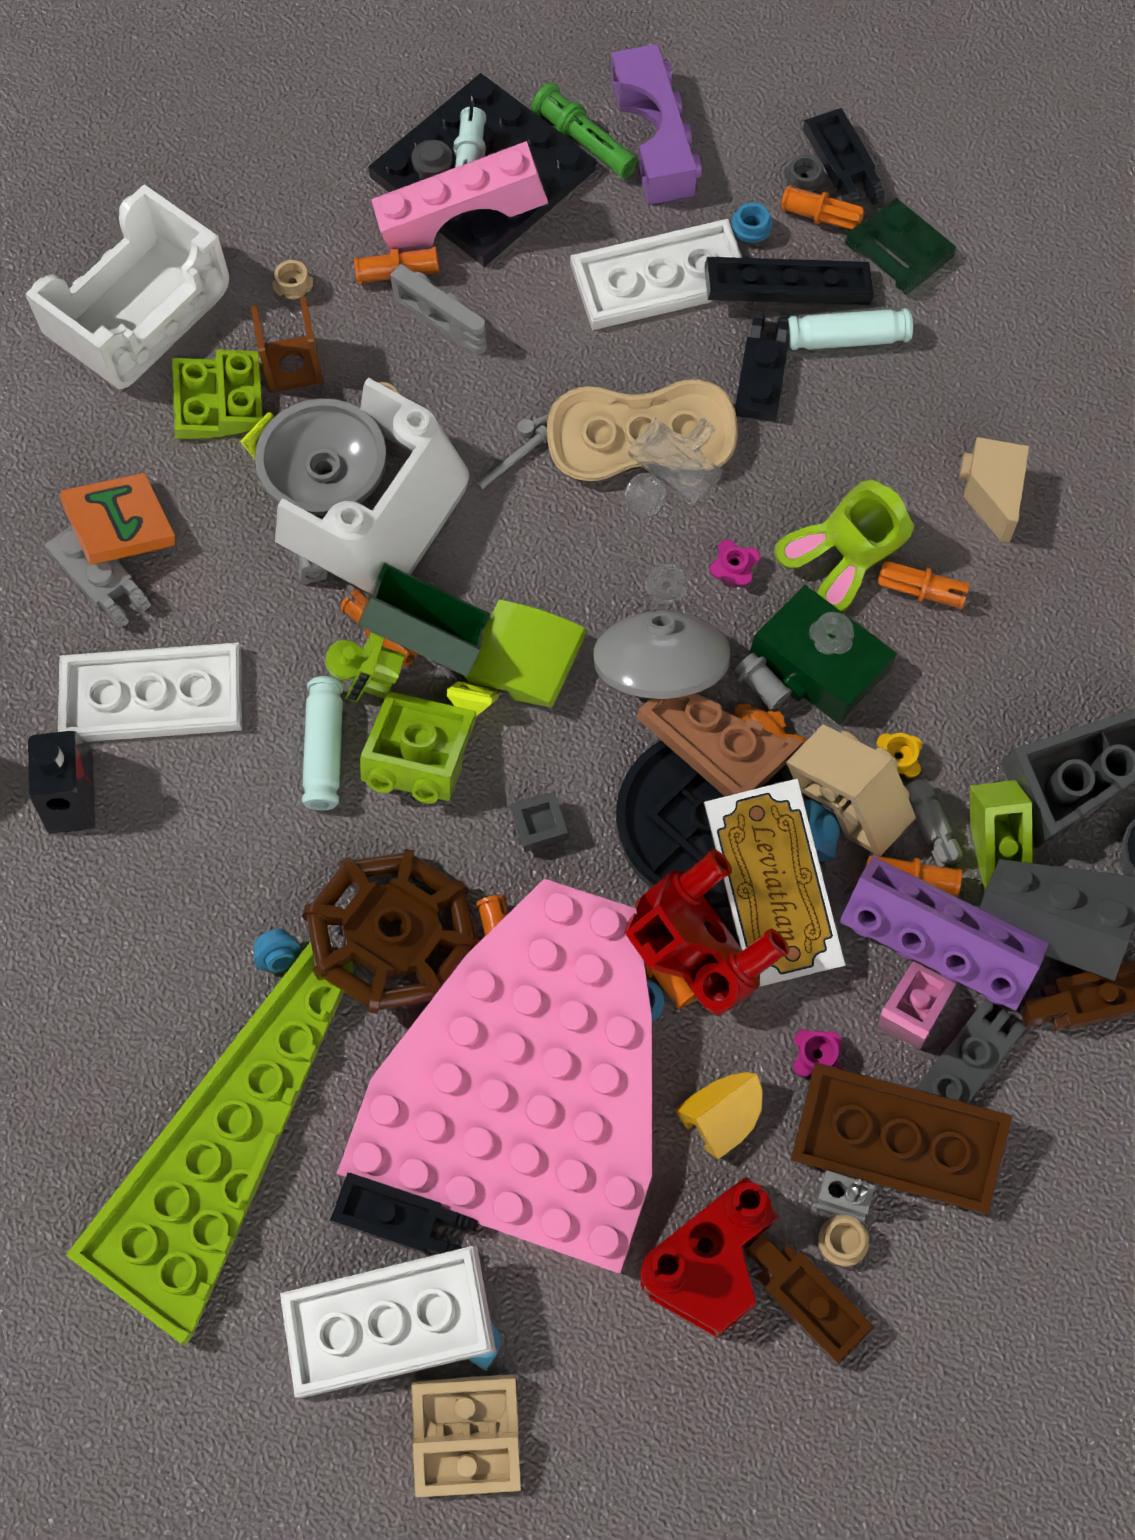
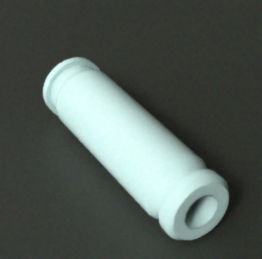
M903 308L901 311L889 309L806 315L803 318L791 316L788 319L787 342H789L788 347L792 351L798 350V348L809 350L892 344L896 341L908 343L913 335L912 314L910 310Z
M319 676L312 678L307 683L309 696L306 699L302 782L305 793L302 795V803L309 809L323 811L333 809L339 804L337 790L340 786L343 701L340 694L343 693V684L334 677Z

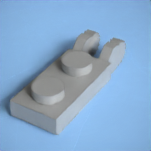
M72 525L44 545L49 555L100 611L103 609L120 628L129 623L124 610L114 602L122 594L125 593L131 602L143 612L151 606L147 597L116 559L89 565Z

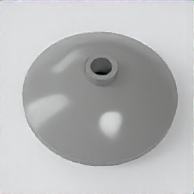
M336 399L307 400L283 410L265 427L258 440L255 452L256 470L266 493L278 504L283 498L315 516H325L329 509L339 502L353 501L359 504L363 502L380 483L387 461L385 440L373 418L365 411L360 410L359 407ZM322 470H331L326 475H319Z
M650 611L626 617L608 628L599 637L594 646V666L604 682L621 692L644 698H677L703 691L718 682L725 675L730 665V646L722 632L702 618L676 611Z

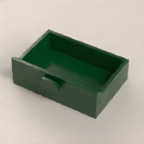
M384 562L367 597L358 626L467 677L481 650L485 625L490 613Z
M804 585L754 635L749 655L755 653L758 657L764 656L767 659L765 665L782 680V683L787 688L789 687L792 690V693H790L792 698L800 701L804 697L839 725L843 723L855 706L891 670L897 655L896 652L807 585Z

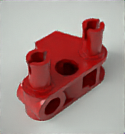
M713 849L687 872L673 870L643 894L634 906L637 915L634 913L629 919L624 933L649 969L683 978L700 1003L709 1012L722 1016L739 1002L748 999L760 986V974L780 958L788 955L789 946L779 932L770 928L744 950L740 948L704 897L706 892L722 879L732 874V867L727 858L720 851ZM703 919L711 924L707 929L704 926ZM722 976H724L729 983V989L724 985L722 981Z
M748 1176L743 1178L651 1250L643 1260L640 1273V1283L645 1295L654 1303L716 1338L751 1311L756 1301L742 1250L750 1245L758 1236L766 1232L780 1218L772 1207L770 1198L761 1186L753 1183ZM706 1240L710 1242L712 1250L708 1253H703L698 1249V1243Z

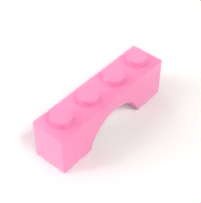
M527 141L371 199L380 233L389 250L399 248L400 252L423 250L432 247L438 230L451 218L467 211L492 209L500 211L508 217H513L548 204Z

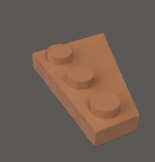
M696 693L677 698H651L638 709L637 719L725 797L761 788L787 764L786 762L803 745L802 741L791 736L784 739L764 730V724L751 718L746 722L724 712L720 704Z

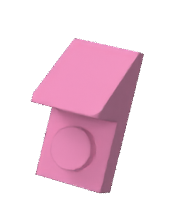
M913 961L883 1008L877 1026L914 1048L921 1050L956 983Z

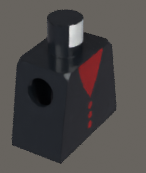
M76 731L29 736V795L47 832L52 834L95 829L92 747ZM63 799L70 802L66 806L57 807Z

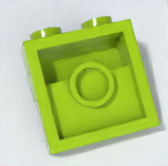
M388 691L360 756L361 781L367 782L371 789L379 793H389L393 789L412 793L413 797L422 803L432 804L438 799L450 802L462 770L463 754L475 725L476 711Z

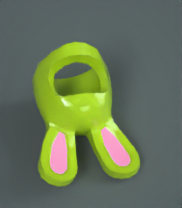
M868 479L854 487L823 523L802 528L782 537L775 544L774 554L776 561L781 566L787 569H797L830 548L835 547L841 553L843 559L820 585L817 594L841 612H845L851 606L867 570L905 544L911 538L915 526L900 496L891 488L873 479Z

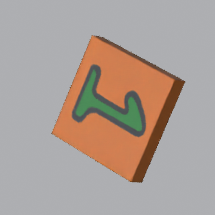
M145 473L60 491V501L89 565L175 546V534Z

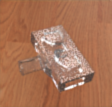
M655 417L627 449L628 455L693 508L698 505L722 477V470L707 459L700 449L702 444L716 430L711 423L707 425V420L701 418L695 428L685 437L675 433Z

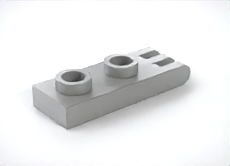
M402 264L390 274L395 301L474 354H483L487 350L484 319L465 307L456 295L444 293L435 287L423 273L418 271L414 273Z

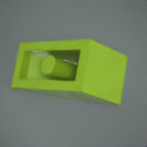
M1016 780L969 786L970 829L984 891L999 859L1033 863L1032 802Z

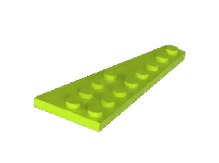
M311 942L66 1254L72 1261L183 1346L188 1344L195 1332L344 994L342 990L325 979L318 980L312 972L315 963ZM350 961L342 968L353 974L355 966Z

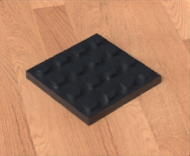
M480 73L369 165L368 169L370 178L388 192L424 180L425 178L421 177L414 169L411 156L414 148L427 140H438L447 144L452 151L453 158L449 170L455 168L454 141L459 137L461 111L467 107H470V121H472L473 107L483 110L486 114L483 140L486 146L485 156L527 141L548 204L513 217H508L504 213L492 209L471 210L451 218L438 230L485 267L596 170V159Z

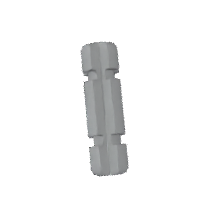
M923 778L906 785L910 794L909 801L911 806L915 807L916 811L914 813L927 844L929 846L933 845L934 850L931 852L937 865L947 867L960 861L962 850L957 840L951 839L953 831L938 800H933L932 796L935 793L929 781Z

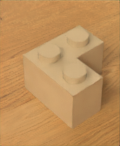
M822 724L786 762L793 778H798L801 793L833 809L845 837L878 856H881L916 819L909 801V791L901 781L897 771L898 763L895 758L882 748L873 749L861 743L854 735L847 731L840 733Z

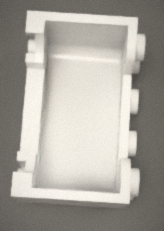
M145 184L133 195L124 199L120 205L119 224L124 238L113 249L106 251L101 260L84 276L77 278L70 289L62 278L51 274L38 279L25 294L42 333L117 389H124L133 384L221 299L229 284V273L218 235Z

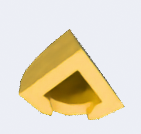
M743 1072L732 1074L705 1086L674 1108L687 1130L696 1125L706 1143L703 1146L704 1149L719 1160L740 1144L754 1129L762 1110L763 1091L757 1073Z

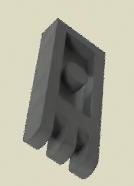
M986 998L915 1089L969 1103L1027 1026L1018 1021L1011 1027L1007 1035L1000 1028L1011 1014L1002 1009L991 1023L985 1016L991 1012L994 1003Z

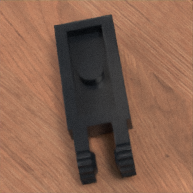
M839 108L804 120L803 131L835 188L840 189L842 201L862 206V199L855 183L863 181L865 193L872 204L883 203L885 191L875 172L876 166L843 109Z
M754 311L751 335L747 337L735 405L736 416L776 422L789 342H786L790 314H780V318L777 320V339L775 341L760 338L761 331L764 329V311Z
M348 1172L330 1218L333 1224L425 1255L427 1251L437 1255L462 1249L459 1245L449 1242L445 1243L432 1238L438 1221L463 1233H476L478 1227L477 1220L442 1208V1203Z

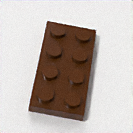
M815 1062L790 1159L813 1167L989 1214L1012 1115Z

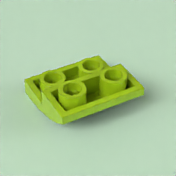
M216 350L215 359L172 358L171 372L175 439H202L250 431L263 418L258 351Z
M499 599L485 627L481 650L465 678L471 684L508 691L516 701L553 708L587 631L584 627L557 615Z

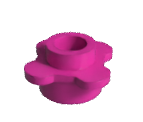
M731 540L720 542L717 549L719 552L718 558L710 565L711 575L730 586H747L752 581L751 571L753 565L757 564L760 560L758 550L753 547L745 549L736 546ZM736 560L739 564L734 566L731 564V561Z
M807 1029L796 1033L794 1044L798 1047L797 1059L793 1063V1070L798 1076L806 1078L812 1074L815 1062L842 1069L841 1064L838 1062L839 1048L842 1046V1039L839 1034L833 1031L827 1033L823 1031L810 1032ZM815 1050L821 1051L822 1057L815 1058L813 1052Z

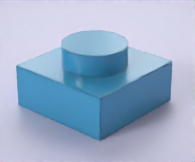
M813 800L803 801L819 862L835 860L837 840L840 833L839 821L835 813Z

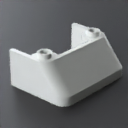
M368 378L363 386L360 410L365 411L373 418L379 426L383 437L412 452L373 510L357 502L343 501L333 505L322 520L282 498L277 508L275 542L370 593L384 562L403 572L412 574L465 493L469 480V471L442 427L429 410Z

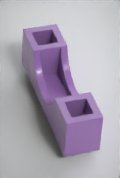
M658 44L611 52V82L620 111L641 115L654 124L658 130L654 137L639 146L638 173L648 205L695 196L696 178H701L702 176L698 153L692 154L690 149L692 136L688 121L682 122L680 117L682 114V103L679 91H672L670 85L673 80L671 65L668 59H662Z

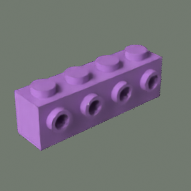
M872 856L859 878L839 921L851 927L858 935L872 938L894 949L900 956L916 960L938 971L947 980L959 982L983 994L989 1001L1003 1004L1015 1011L1040 968L1049 945L1048 942Z

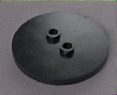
M662 740L648 748L633 763L622 782L616 805V829L622 852L636 875L650 888L673 870L687 872L703 859L709 851L715 849L704 802L725 797ZM784 766L762 787L793 780V777L786 766ZM723 879L704 894L712 908L730 906Z

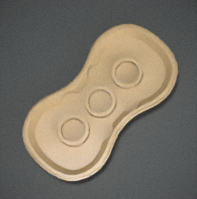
M700 379L678 381L657 391L645 394H624L594 386L575 388L561 395L553 403L547 420V442L554 463L564 474L583 481L607 479L625 470L639 466H661L690 474L707 473L727 463L734 453L738 438L737 416L730 397L718 385Z

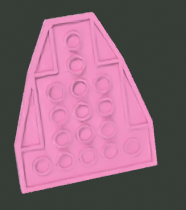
M543 879L464 957L372 1076L337 1174L346 1177L347 1172L440 1202L442 1203V1208L469 1216L477 1220V1224L621 1274L653 1177L652 1014L644 960L624 933L629 919L634 913L637 915L636 908Z

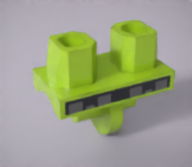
M371 632L362 649L353 641H336L329 647L325 655V665L329 673L337 679H353L346 692L345 699L358 703L363 692L385 699L392 683L395 684L399 677L405 654L382 647L384 637Z

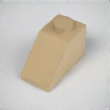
M977 437L972 453L964 452L961 460L959 478L966 479L963 497L1001 542L1010 543L1019 518L1029 446Z

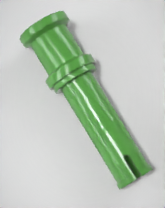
M552 82L544 85L533 99L531 111L539 117H545L564 136L573 137L616 172L621 179L628 178L634 172L639 162L638 157L630 153L608 133L588 119L584 107L580 103L569 101L560 93V88Z

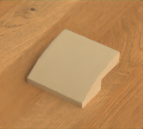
M516 1374L413 1380L411 1387L414 1440L412 1444L415 1498L521 1491Z

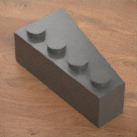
M1135 708L1015 748L1001 763L1008 781L1016 780L1032 802V839L1036 849L1135 784Z

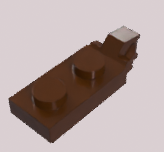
M1135 961L1121 964L1115 981L1091 972L1056 979L1051 985L1041 989L1043 997L1025 1001L1023 1008L1019 1009L1024 1025L1033 1027L1052 1022L1055 1031L1064 1029L1068 1031L1135 1015Z
M763 1234L758 1236L748 1246L745 1252L763 1270L756 1277V1280L764 1287L763 1290L836 1366L875 1328L801 1251L797 1253L788 1245L780 1252Z

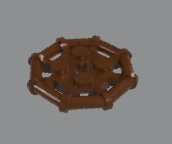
M405 849L404 853L352 860L350 857L343 859L339 862L340 868L315 900L304 906L302 917L307 921L315 963L312 972L318 980L325 979L368 1007V1013L378 1014V1011L383 1009L430 1002L464 957L480 942L475 936L467 901L468 887L463 881L456 882L415 856V850ZM398 873V879L390 880V884L377 886V882L369 883L367 877ZM411 875L437 892L431 896L409 882ZM349 886L356 890L357 894L345 909L334 906ZM450 907L455 931L442 929L438 919V910ZM395 919L401 922L400 931L402 935L398 937L384 935V929L379 925L383 921L391 924ZM327 925L342 926L344 946L333 952ZM439 946L451 950L452 952L435 974L427 962ZM353 960L375 975L372 986L342 967ZM415 973L420 984L385 989L386 978L388 977L399 980Z

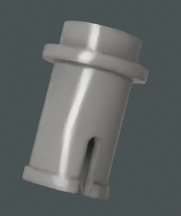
M752 653L736 667L735 673L739 676L737 681L741 685L746 683L768 706L767 708L773 711L786 701L791 695L792 690L789 687L787 688L765 665L767 659L764 656L758 657L755 653Z

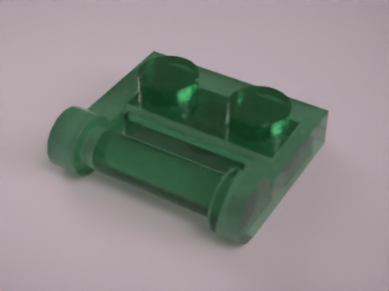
M895 198L863 225L855 226L845 239V245L854 252H862L896 281L895 287L905 295L912 292L952 259L956 250V246L898 198ZM873 239H877L881 244H883L887 249H889L893 254H895L909 267L906 268L904 265H902L898 260H896L892 255H890L886 250H884L880 245H878Z

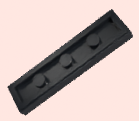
M707 257L704 265L708 300L870 305L874 297L869 262Z

